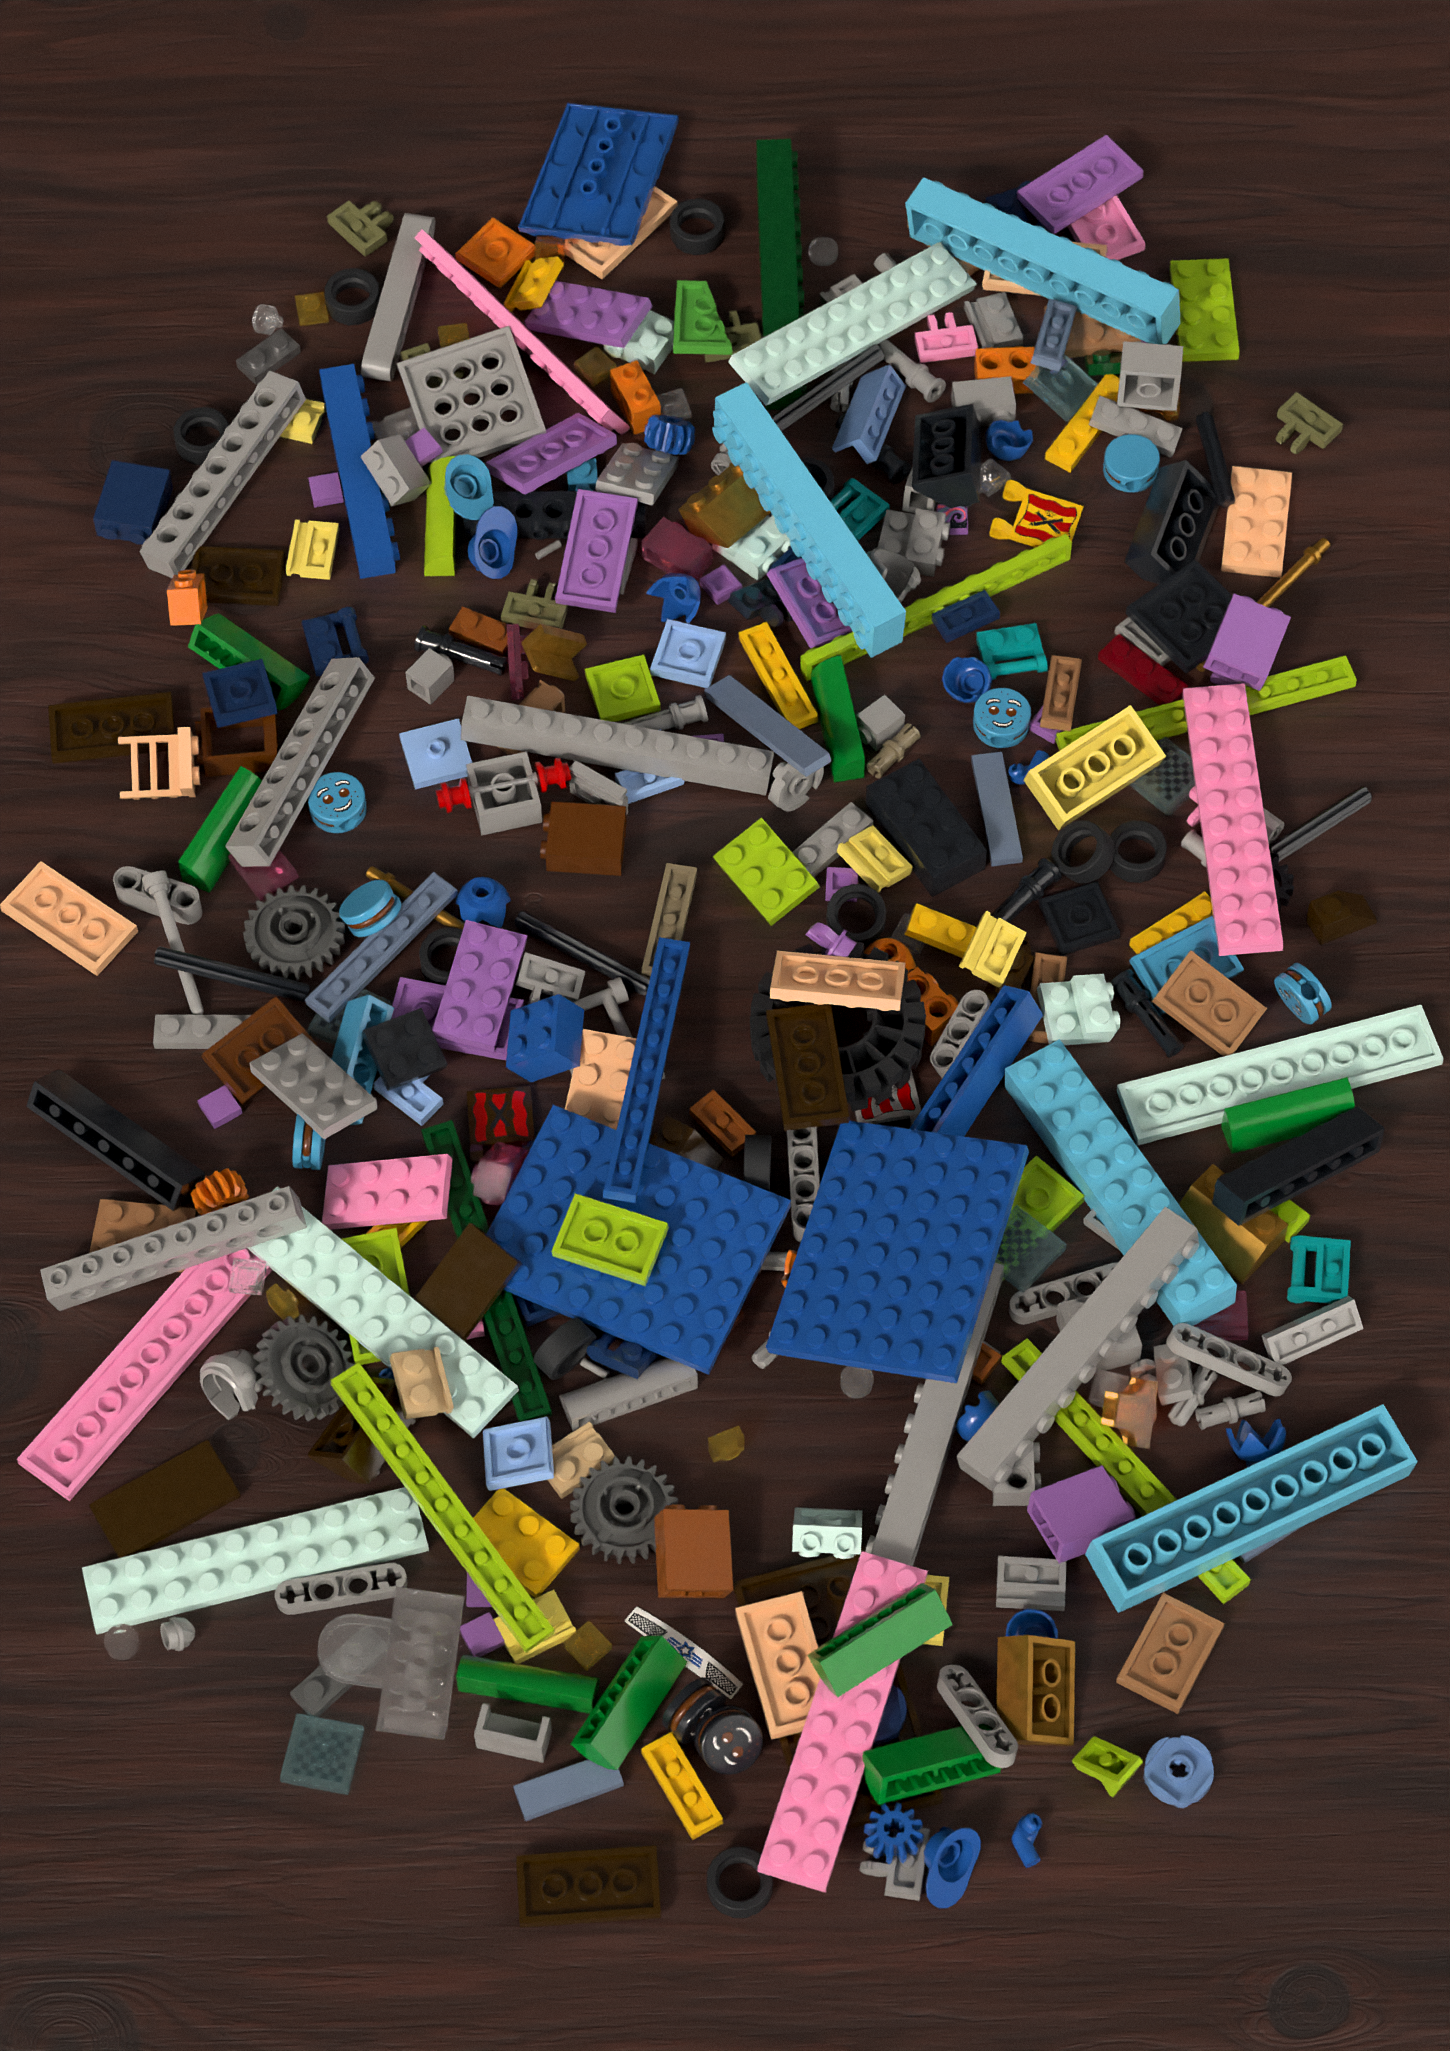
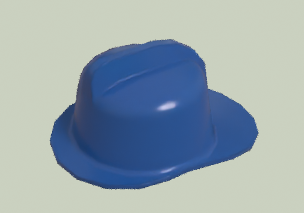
M493 506L485 510L479 518L476 534L470 540L467 549L468 557L476 570L481 571L491 579L503 578L508 575L513 566L517 523L515 517L508 509L502 506Z
M942 1827L939 1832L929 1839L925 1846L924 1861L929 1869L926 1893L930 1903L937 1908H948L954 1905L962 1897L968 1885L981 1849L979 1835L971 1828L952 1830L948 1827Z

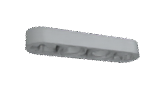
M1118 1262L1015 1293L1009 1303L1010 1317L1016 1323L1030 1324L1056 1316L1058 1305L1050 1304L1046 1300L1048 1293L1052 1291L1061 1293L1064 1296L1063 1302L1088 1296L1079 1293L1077 1286L1082 1282H1089L1096 1290L1101 1284L1099 1278H1102L1103 1281ZM1038 1296L1040 1297V1305L1042 1309H1039V1303L1036 1304V1298ZM1020 1302H1024L1025 1306H1030L1028 1313H1024L1023 1309H1018Z
M1186 1323L1176 1324L1166 1339L1168 1348L1173 1353L1268 1395L1281 1396L1292 1381L1289 1370L1283 1365ZM1210 1348L1217 1351L1221 1358L1214 1357L1207 1349ZM1237 1362L1247 1364L1251 1371L1244 1370Z
M385 1563L284 1581L275 1590V1600L281 1612L287 1615H294L394 1598L405 1592L408 1580L405 1569L401 1565ZM389 1574L395 1575L397 1579L395 1586H389L387 1582ZM372 1576L377 1578L378 1590H374ZM357 1578L364 1579L368 1583L366 1590L362 1593L351 1592L349 1584L352 1580ZM322 1584H328L334 1588L332 1596L327 1599L318 1598L315 1595V1590ZM309 1587L311 1601L306 1602L304 1588ZM289 1591H293L294 1595L297 1596L292 1604H288L287 1599H284Z
M958 1665L944 1666L940 1670L937 1684L939 1693L986 1761L999 1768L1012 1766L1018 1750L1016 1739L969 1672ZM961 1702H973L977 1707H967ZM977 1725H989L993 1728V1730H983L980 1729Z

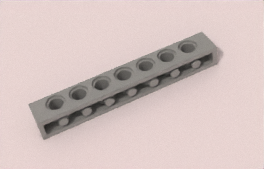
M269 370L264 379L257 384L256 390L249 400L242 405L240 412L231 425L227 426L221 439L209 451L203 464L193 473L190 482L178 494L175 503L167 514L160 519L159 525L152 535L143 543L140 553L148 569L170 578L178 575L179 571L186 569L197 549L206 541L305 402L306 398L298 381Z
M360 658L330 660L225 847L242 867L270 866L375 679Z
M287 1186L41 1269L40 1272L47 1300L61 1311L305 1229L307 1226L300 1199Z

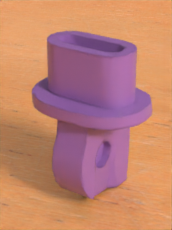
M818 922L812 925L805 934L817 944L827 949L825 955L848 957L857 944L846 936L847 931L845 929L841 935H837L831 928Z

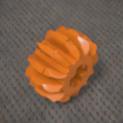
M228 1168L223 1169L221 1172L214 1171L212 1175L205 1176V1179L195 1185L196 1188L191 1192L192 1201L195 1204L194 1207L199 1215L246 1201L249 1197L242 1177L236 1171H230Z

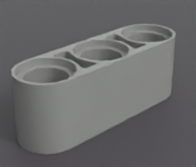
M131 866L118 869L113 876V882L120 903L160 916L154 897H151L149 892L145 891L142 883V877L151 872ZM168 878L170 884L167 886L168 892H166L175 922L189 925L199 921L203 911L197 889L189 884ZM130 884L134 885L130 888H124L125 886ZM185 903H192L189 906H181Z
M972 990L963 996L931 1052L930 1062L941 1078L944 1077L992 1004L987 995L981 990Z

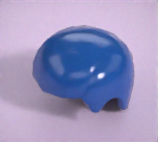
M998 420L993 421L985 432V441L989 451L994 456L1003 461H1013L1020 459L1030 448L1033 442V432L1031 429L1024 431L1020 427L1018 420L1011 422Z
M956 657L944 668L942 681L945 690L953 699L963 703L977 702L982 694L990 690L992 676L989 667L977 658Z
M991 1391L979 1393L980 1404L978 1406H965V1413L958 1419L955 1426L963 1440L970 1441L1000 1405Z
M1027 1608L1015 1613L1007 1623L1005 1636L1033 1635L1058 1639V1629L1053 1619L1046 1612Z

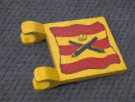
M1014 480L1006 482L1003 498L1009 501H1022L1014 526L1001 518H994L989 532L992 538L1010 539L1032 547H1038L1050 538H1057L1067 534L1072 542L1084 506L1027 489Z

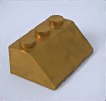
M732 462L726 470L710 479L707 486L698 493L691 495L687 502L679 508L693 538L725 548H730L771 513L770 510H764L759 500V494L754 488H749L745 482L743 471L739 465L735 466Z
M1212 1164L1191 1185L1179 1205L1229 1275L1242 1285L1285 1241L1288 1224L1269 1210L1238 1226L1212 1204L1215 1183L1221 1175L1225 1174Z
M1033 1635L998 1637L997 1714L1017 1743L1023 1745L1074 1746L1075 1641Z

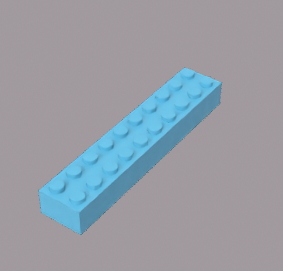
M923 177L905 203L911 238L929 246L940 242L952 256L987 270L998 277L1011 281L1048 299L1077 306V312L1086 314L1090 318L1144 342L1167 344L1180 325L1179 289H1176L1168 282H1160L1149 277L1143 271H1135L1124 266L1118 260H1110L1099 255L1091 248H1083L1076 245L1066 237H1058L1051 234L1041 226H1033L1026 223L1016 215H1008L1001 212L991 204H983L976 201L966 193H958L938 181H931Z
M745 382L715 397V411H713L714 427L712 428L714 437L718 443H723L726 446L731 462L735 466L739 465L749 488H754L757 491L762 507L765 511L770 510L775 518L774 521L781 534L785 533L788 536L793 552L797 557L801 556L810 577L813 580L817 579L821 584L824 597L829 603H834L838 609L841 622L845 626L849 625L852 629L854 639L859 648L865 649L872 658L901 643L903 640L906 610L748 383Z
M1060 1039L1005 1068V1089L1076 1189L1085 1195V1202L1091 1210L1094 1209L1096 1217L1107 1228L1123 1255L1128 1252L1164 1207H1167L1193 1225ZM1199 1232V1247L1190 1259L1185 1258L1178 1266L1179 1270L1175 1278L1169 1284L1164 1283L1158 1290L1156 1302L1173 1326L1178 1323L1194 1326L1235 1303L1237 1284Z
M1383 1404L1093 1539L1085 1555L1115 1609L1120 1613L1409 1476L1418 1461Z

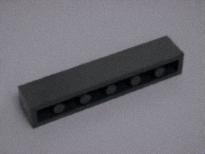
M60 1069L34 1081L26 1107L172 1211L192 1201L191 1192L196 1188L195 1185L198 1182L203 1181L206 1174L204 1171Z
M1358 1106L1345 1113H1340L1334 1119L1315 1126L1311 1131L1292 1138L1288 1143L1269 1150L1265 1155L1246 1162L1242 1167L1221 1175L1215 1183L1212 1204L1238 1226H1241L1378 1153L1385 1128Z

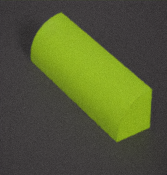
M455 456L440 458L434 461L427 470V477L432 484L427 488L425 576H455L456 512L450 506L444 489L446 467Z

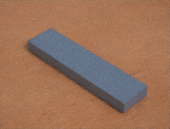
M1002 752L971 755L991 867L1022 863L1023 855Z

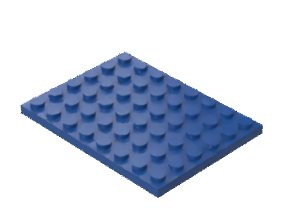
M553 1105L487 1233L489 1237L522 1263L503 1290L572 1319L579 1318L589 1326L628 1342L640 1344L645 1349L709 1375L791 1207V1200L648 1143L636 1203L603 1198V1189L616 1130ZM575 1193L668 1223L669 1229L646 1286L552 1256V1248Z
M856 1121L840 1124L766 1345L767 1351L770 1354L957 1384L1029 1154L1027 1145Z

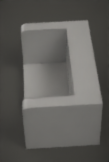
M482 1703L474 1732L476 1748L544 1763L552 1733L550 1717L543 1716L540 1724L491 1713L490 1704Z

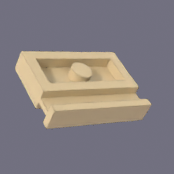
M434 1347L433 1350L425 1351L424 1349L391 1354L390 1363L404 1420L434 1416L442 1412H446V1414L452 1412L454 1406L439 1347Z
M588 1422L552 1445L554 1478L547 1480L560 1498L563 1499L572 1493L574 1488L581 1487L579 1485L580 1477L590 1479V1467L600 1471L602 1460L608 1466H612L613 1459L616 1456L599 1433L594 1430L593 1425Z

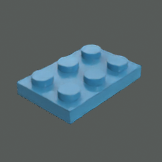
M1213 916L1156 944L1129 960L1143 986L1151 994L1152 1000L1190 950L1228 979L1243 972L1244 968L1236 955L1219 956ZM1155 1004L1161 1015L1166 1013Z

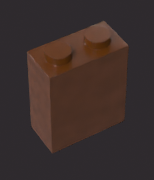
M551 801L550 813L544 814L543 831L548 832L547 840H541L540 858L546 859V870L621 876L627 827L626 806Z

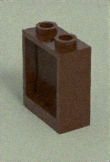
M200 708L201 720L195 721L196 736H198V739H202V747H199L197 760L198 765H204L206 777L234 775L240 766L252 773L267 772L279 752L276 714L217 728L212 708ZM263 726L265 751L213 756V730Z

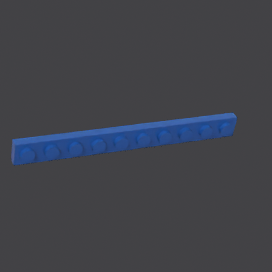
M659 937L603 1189V1198L636 1203L690 952V942Z

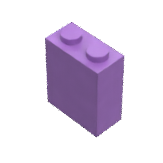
M1234 594L1226 609L1203 668L1239 683H1245L1246 686L1260 691L1268 677L1291 617L1285 615L1277 608H1268L1258 604L1248 596Z
M1103 1466L1031 1492L1027 1512L1058 1563L1085 1554L1093 1539L1135 1520L1132 1506L1128 1502L1125 1503L1119 1493L1116 1480L1107 1474Z

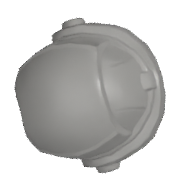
M881 548L866 553L900 603L910 590H914L920 584L919 570L905 556Z
M245 1349L211 1356L200 1369L202 1390L210 1403L228 1420L238 1415L240 1405L243 1411L255 1409L258 1400L257 1393L264 1386L257 1384V1381L262 1378V1374L253 1371V1368L259 1365L260 1362L253 1358V1353ZM233 1393H235L236 1397L239 1400V1403L234 1399Z

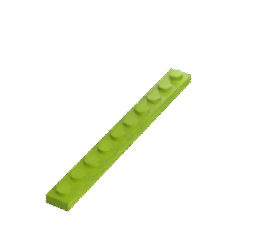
M1067 534L1057 538H1050L1034 549L1024 550L1008 561L998 562L982 573L972 574L956 585L946 586L930 597L914 601L910 606L904 608L906 610L903 637L932 624L933 613L978 592L986 590L991 597L1070 560L1071 540ZM854 632L837 636L830 643L819 648H811L801 656V674L807 682L811 679L813 669L819 663L841 655L844 665L867 654V651L859 648L854 639Z
M1342 656L1268 676L1260 691L1245 685L1249 715L1355 687L1357 679L1347 657ZM1183 699L1136 712L1155 741L1188 732ZM1107 720L1071 729V731L1056 733L1055 741L1059 751Z
M1027 1338L1003 1355L1001 1363L1020 1381L1042 1353ZM1075 1390V1397L1072 1402L1064 1409L1061 1407L1055 1414L1054 1420L1097 1467L1103 1466L1107 1474L1114 1477L1119 1491L1142 1516L1177 1501ZM1233 1560L1198 1575L1223 1604L1245 1589L1251 1581Z
M358 1362L331 1380L333 1389L523 1650L527 1653L552 1636L555 1631L552 1625L361 1364Z

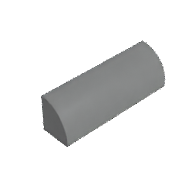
M666 1357L652 1362L638 1379L621 1373L559 1395V1399L572 1432L588 1422L596 1425L697 1389V1373L694 1368Z

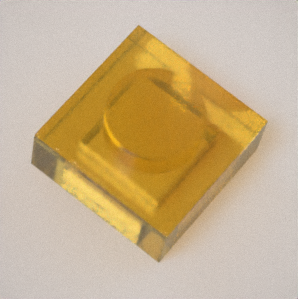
M324 292L295 296L300 326L329 322Z
M467 323L438 326L441 348L469 339Z
M596 346L576 360L574 367L594 387L610 376V370L616 368V364Z
M275 1283L266 1291L269 1306L283 1320L288 1316H291L293 1320L299 1316L298 1305L300 1303L290 1290L286 1289L283 1291Z
M739 1425L708 1438V1451L713 1462L721 1459L724 1461L734 1459L744 1450V1435Z
M587 1621L563 1642L564 1648L586 1671L612 1650V1644L590 1621Z

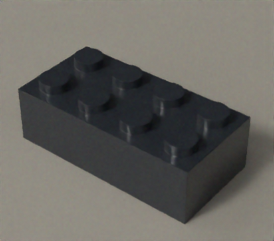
M920 759L866 786V807L900 854L913 866V872L932 897L985 869L986 848Z

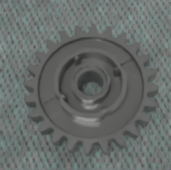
M293 885L289 886L287 893L277 888L276 896L273 897L271 894L266 893L267 901L264 903L257 900V910L248 911L250 920L244 921L246 931L243 932L244 940L247 942L245 943L247 953H251L253 963L259 962L260 970L262 971L270 967L271 975L282 972L283 978H288L289 974L293 973L296 980H299L302 972H305L309 977H312V970L314 968L323 972V963L333 964L332 954H341L340 945L345 944L343 934L346 933L345 924L342 923L343 920L339 915L337 903H330L328 894L319 898L317 888L311 893H307L305 885L298 892L294 890ZM294 930L300 931L297 934H289L291 931Z
M299 1315L294 1320L291 1316H288L282 1322L279 1320L262 1334L263 1339L256 1344L260 1351L253 1355V1358L260 1362L259 1365L253 1368V1371L262 1374V1378L257 1381V1384L266 1385L267 1387L263 1396L272 1395L274 1397L272 1406L274 1407L279 1403L282 1404V1414L284 1415L292 1410L295 1420L305 1415L307 1421H311L316 1416L321 1420L328 1414L332 1415L344 1405V1402L331 1386V1380L355 1365L347 1361L353 1353L343 1350V1346L347 1341L336 1340L338 1330L336 1329L329 1333L327 1331V1322L325 1321L320 1326H317L314 1316L308 1321H305L303 1315Z
M629 1456L625 1464H620L618 1458L614 1457L612 1466H608L602 1460L600 1471L590 1467V1479L580 1477L579 1485L581 1488L573 1489V1496L577 1500L570 1502V1509L576 1512L571 1514L570 1520L572 1523H579L575 1526L574 1533L575 1535L584 1534L582 1545L593 1544V1555L602 1550L604 1551L605 1561L611 1555H616L618 1564H621L624 1556H628L631 1563H635L637 1554H640L647 1560L649 1555L648 1549L656 1552L654 1517L665 1506L678 1504L677 1497H670L674 1492V1486H664L667 1475L655 1476L657 1466L654 1465L646 1470L643 1459L637 1465H633L632 1459ZM626 1505L633 1511L630 1514L623 1515L618 1513L616 1508Z

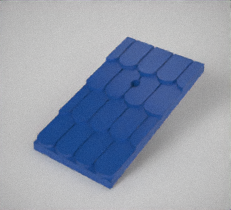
M567 103L518 227L520 232L535 236H556L561 239H583L587 242H608L618 246L632 245L635 242L643 215L646 213L666 154L669 152L679 122L678 116Z

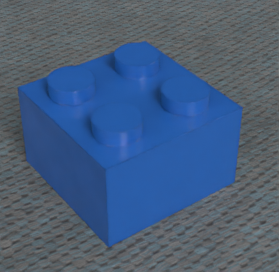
M558 994L511 1010L506 1068L529 1082H534L579 1067L584 1009Z

